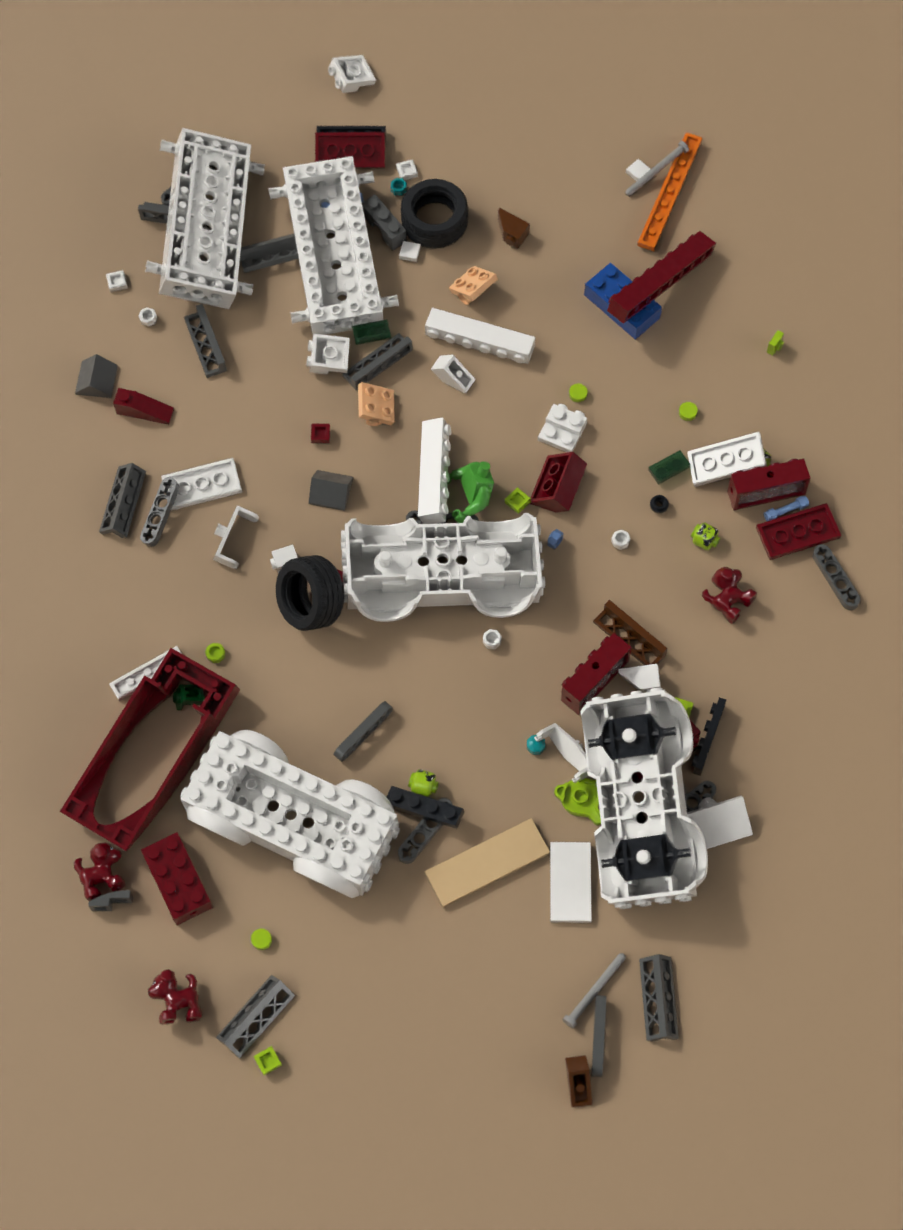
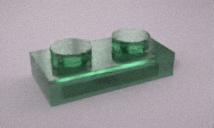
M387 319L352 326L356 345L391 338Z
M681 450L649 466L648 471L657 484H660L690 468V463Z

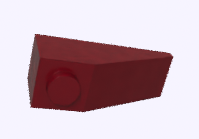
M118 388L113 402L116 414L168 425L174 411V407L139 392Z

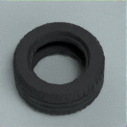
M427 179L413 185L405 193L401 203L402 226L406 229L408 238L422 247L432 249L443 248L457 242L465 233L468 224V203L461 189L455 184L442 179ZM430 203L446 205L453 212L452 217L441 224L424 223L416 214L419 209Z
M319 555L299 557L287 561L280 569L276 580V599L279 610L291 626L301 631L328 627L335 623L344 605L343 582L336 567L329 560ZM307 581L312 592V604L307 592Z

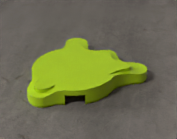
M584 778L577 783L571 780L568 783L566 782L555 787L554 795L561 801L567 812L575 816L587 817L595 825H601L596 780Z

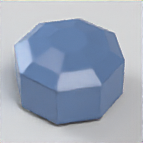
M558 529L552 531L548 537L547 545L556 549L563 539V532Z

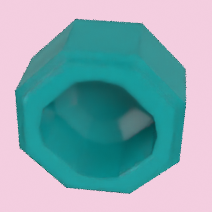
M395 178L391 181V192L395 196L404 195L407 192V182L403 178Z
M531 735L527 740V750L532 755H540L545 750V739L537 742L534 739L537 735Z

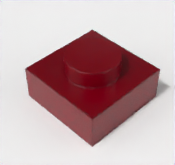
M330 423L311 424V443H330Z

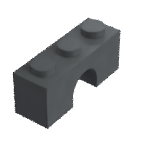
M376 195L362 202L364 218L372 227L378 226L382 233V239L392 251L402 246L403 241H407L406 229Z

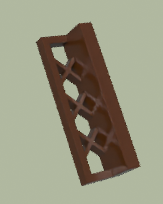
M611 600L604 604V610L593 620V623L609 636L613 633L616 634L615 629H624L627 632V637H620L622 640L627 641L629 645L630 641L641 643V649L632 648L631 655L643 665L658 664L666 656L668 648ZM607 615L612 619L613 625H604L600 620ZM644 653H653L657 658L650 664L645 659Z

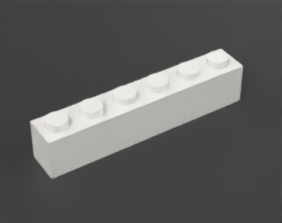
M435 308L431 309L425 324V335L431 338H439L451 344H460L465 348L477 349L483 353L497 355L500 358L512 359L517 363L528 364L535 347L534 336Z
M444 418L422 421L418 517L423 524L446 522V514H448L447 498H449L447 482L450 481L448 473L450 458L448 455L451 450L449 441L451 427Z

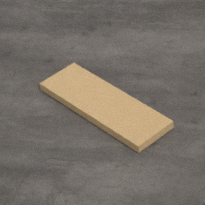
M532 818L426 870L425 875L444 908L550 855V851Z

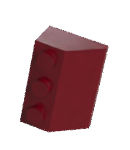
M574 452L548 455L531 495L530 504L555 513L569 511L585 473L587 463Z

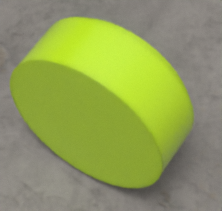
M580 383L573 384L569 389L570 399L577 403L583 402L587 398V388Z
M684 402L680 405L679 416L681 419L691 421L696 418L698 409L694 403Z
M212 643L206 648L205 654L210 662L219 663L225 658V650L221 644Z
M261 928L252 933L251 942L254 948L265 950L271 945L272 937L269 931Z

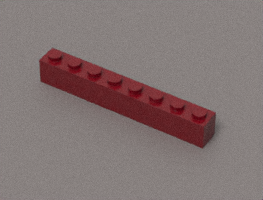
M701 231L695 235H690L686 242L680 243L673 252H668L664 259H659L652 268H647L643 275L637 276L630 285H625L618 294H613L608 301L607 311L624 324L709 258L713 253L716 242Z

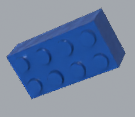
M610 262L585 283L584 296L636 340L661 318L662 306L653 300L624 324L607 311L610 297L613 294H618L625 285L628 286L632 283V280Z

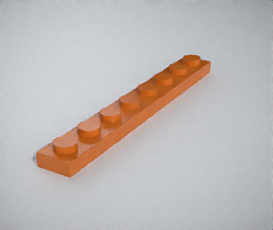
M685 133L682 141L687 144L689 151L687 153L682 152L674 159L637 246L651 251L655 250L701 145L702 137Z

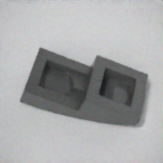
M130 890L107 893L91 900L88 906L91 911H112L113 903H133V894Z

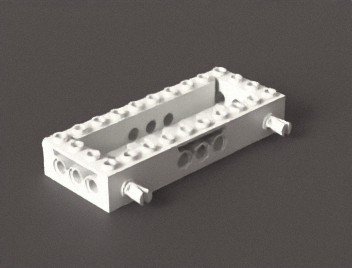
M182 128L177 143L163 139L160 143V151L175 154L163 262L158 264L147 260L145 272L161 275L159 294L229 309L236 297V292L250 296L253 292V284L238 281L248 172L263 175L265 164L250 161L251 144ZM209 165L215 166L217 170L210 169ZM206 195L213 196L214 200L207 199ZM202 225H208L211 230H205ZM199 256H205L208 261H202Z
M353 156L283 167L284 186L268 188L270 200L281 197L288 198L308 307L305 311L290 312L292 324L303 321L310 322L312 335H326L384 325L383 308L399 306L397 295L381 297L377 285L359 192V185L375 183L373 171L357 174ZM323 202H328L330 204L327 208H322L320 206ZM328 233H334L335 237L330 239L327 238L326 235ZM340 264L341 267L339 269H333L332 265ZM339 295L347 296V299L344 301H340L337 298Z

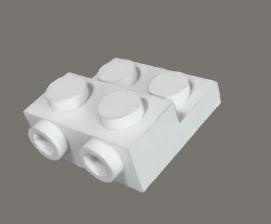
M363 55L333 58L328 68L329 75L335 78L336 88L341 89L342 93L357 92L360 86L374 85L376 82Z
M313 334L312 340L308 342V351H311V356L307 357L306 367H310L311 373L328 374V371L347 373L350 338Z
M553 404L538 436V441L565 452H573L587 425V417L581 411L572 412L568 410V407L564 404Z

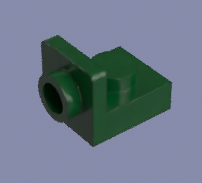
M180 684L176 692L173 693V702L179 711L182 710L184 705H201L205 699L203 690L195 685Z

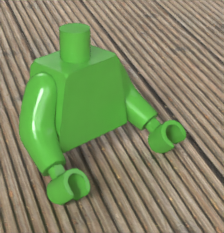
M485 461L481 463L472 462L464 467L453 470L449 474L450 481L447 484L453 478L454 480L461 479V484L469 502V506L465 508V511L461 512L459 509H456L452 512L454 520L458 523H463L466 516H472L484 510L489 504L494 486V480L490 473V464Z

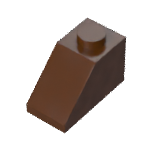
M499 208L498 222L503 241L509 246L519 249L530 234V223Z
M586 1055L565 1058L571 1107L592 1105L590 1072Z

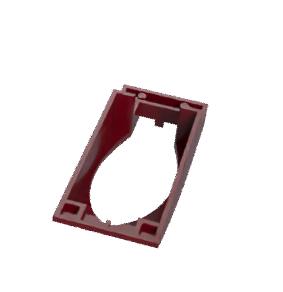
M170 648L153 677L150 679L144 675L60 812L127 852L160 812L189 772L240 691L238 686ZM182 678L206 691L208 695L201 706L193 704V708L201 715L200 723L154 798L133 814L116 823L108 825L99 824L95 819L94 809L100 788L116 754L135 727L173 694Z

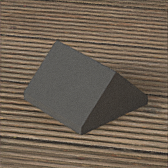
M98 354L83 360L75 394L111 398L118 365Z
M317 470L311 478L308 503L345 511L354 478L352 476Z

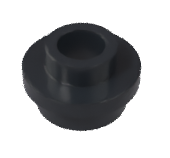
M656 495L651 499L650 508L655 513H663L668 509L669 502L665 496ZM657 503H660V504H662V506L659 507V506H656V504H657Z

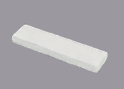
M175 646L174 648H172V649L178 651L179 653H181L180 650H179V648H178L177 646ZM168 651L109 683L117 699L120 701L133 694L144 675L151 679Z

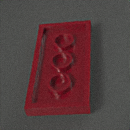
M315 132V162L353 156L355 169H385V132Z
M827 503L756 525V530L769 560L841 538V533Z

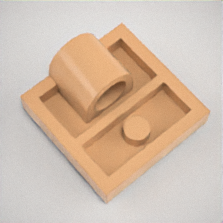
M473 266L463 276L455 280L449 289L451 293L458 296L461 302L468 305L496 282L498 278L495 273Z
M361 382L358 385L359 418L366 419V424L369 426H378L382 423L392 425L395 422L394 390Z

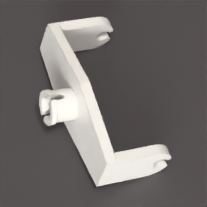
M240 506L236 507L228 527L219 523L214 535L222 537V540L213 560L233 569H237L239 563L220 553L236 516L239 515L252 522H257L259 519L257 514Z
M556 723L536 734L537 736L534 739L537 742L549 736L562 756L579 770L574 775L575 778H572L574 783L588 777L586 753L583 751L582 743L578 744L580 741L573 739Z

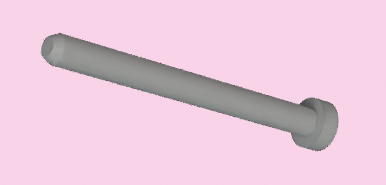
M684 141L679 142V147L629 187L625 192L626 195L631 196L682 152L687 153L689 151L687 144Z
M623 953L618 954L569 1016L565 1015L562 1019L565 1024L573 1029L577 1025L575 1021L625 960L626 956Z

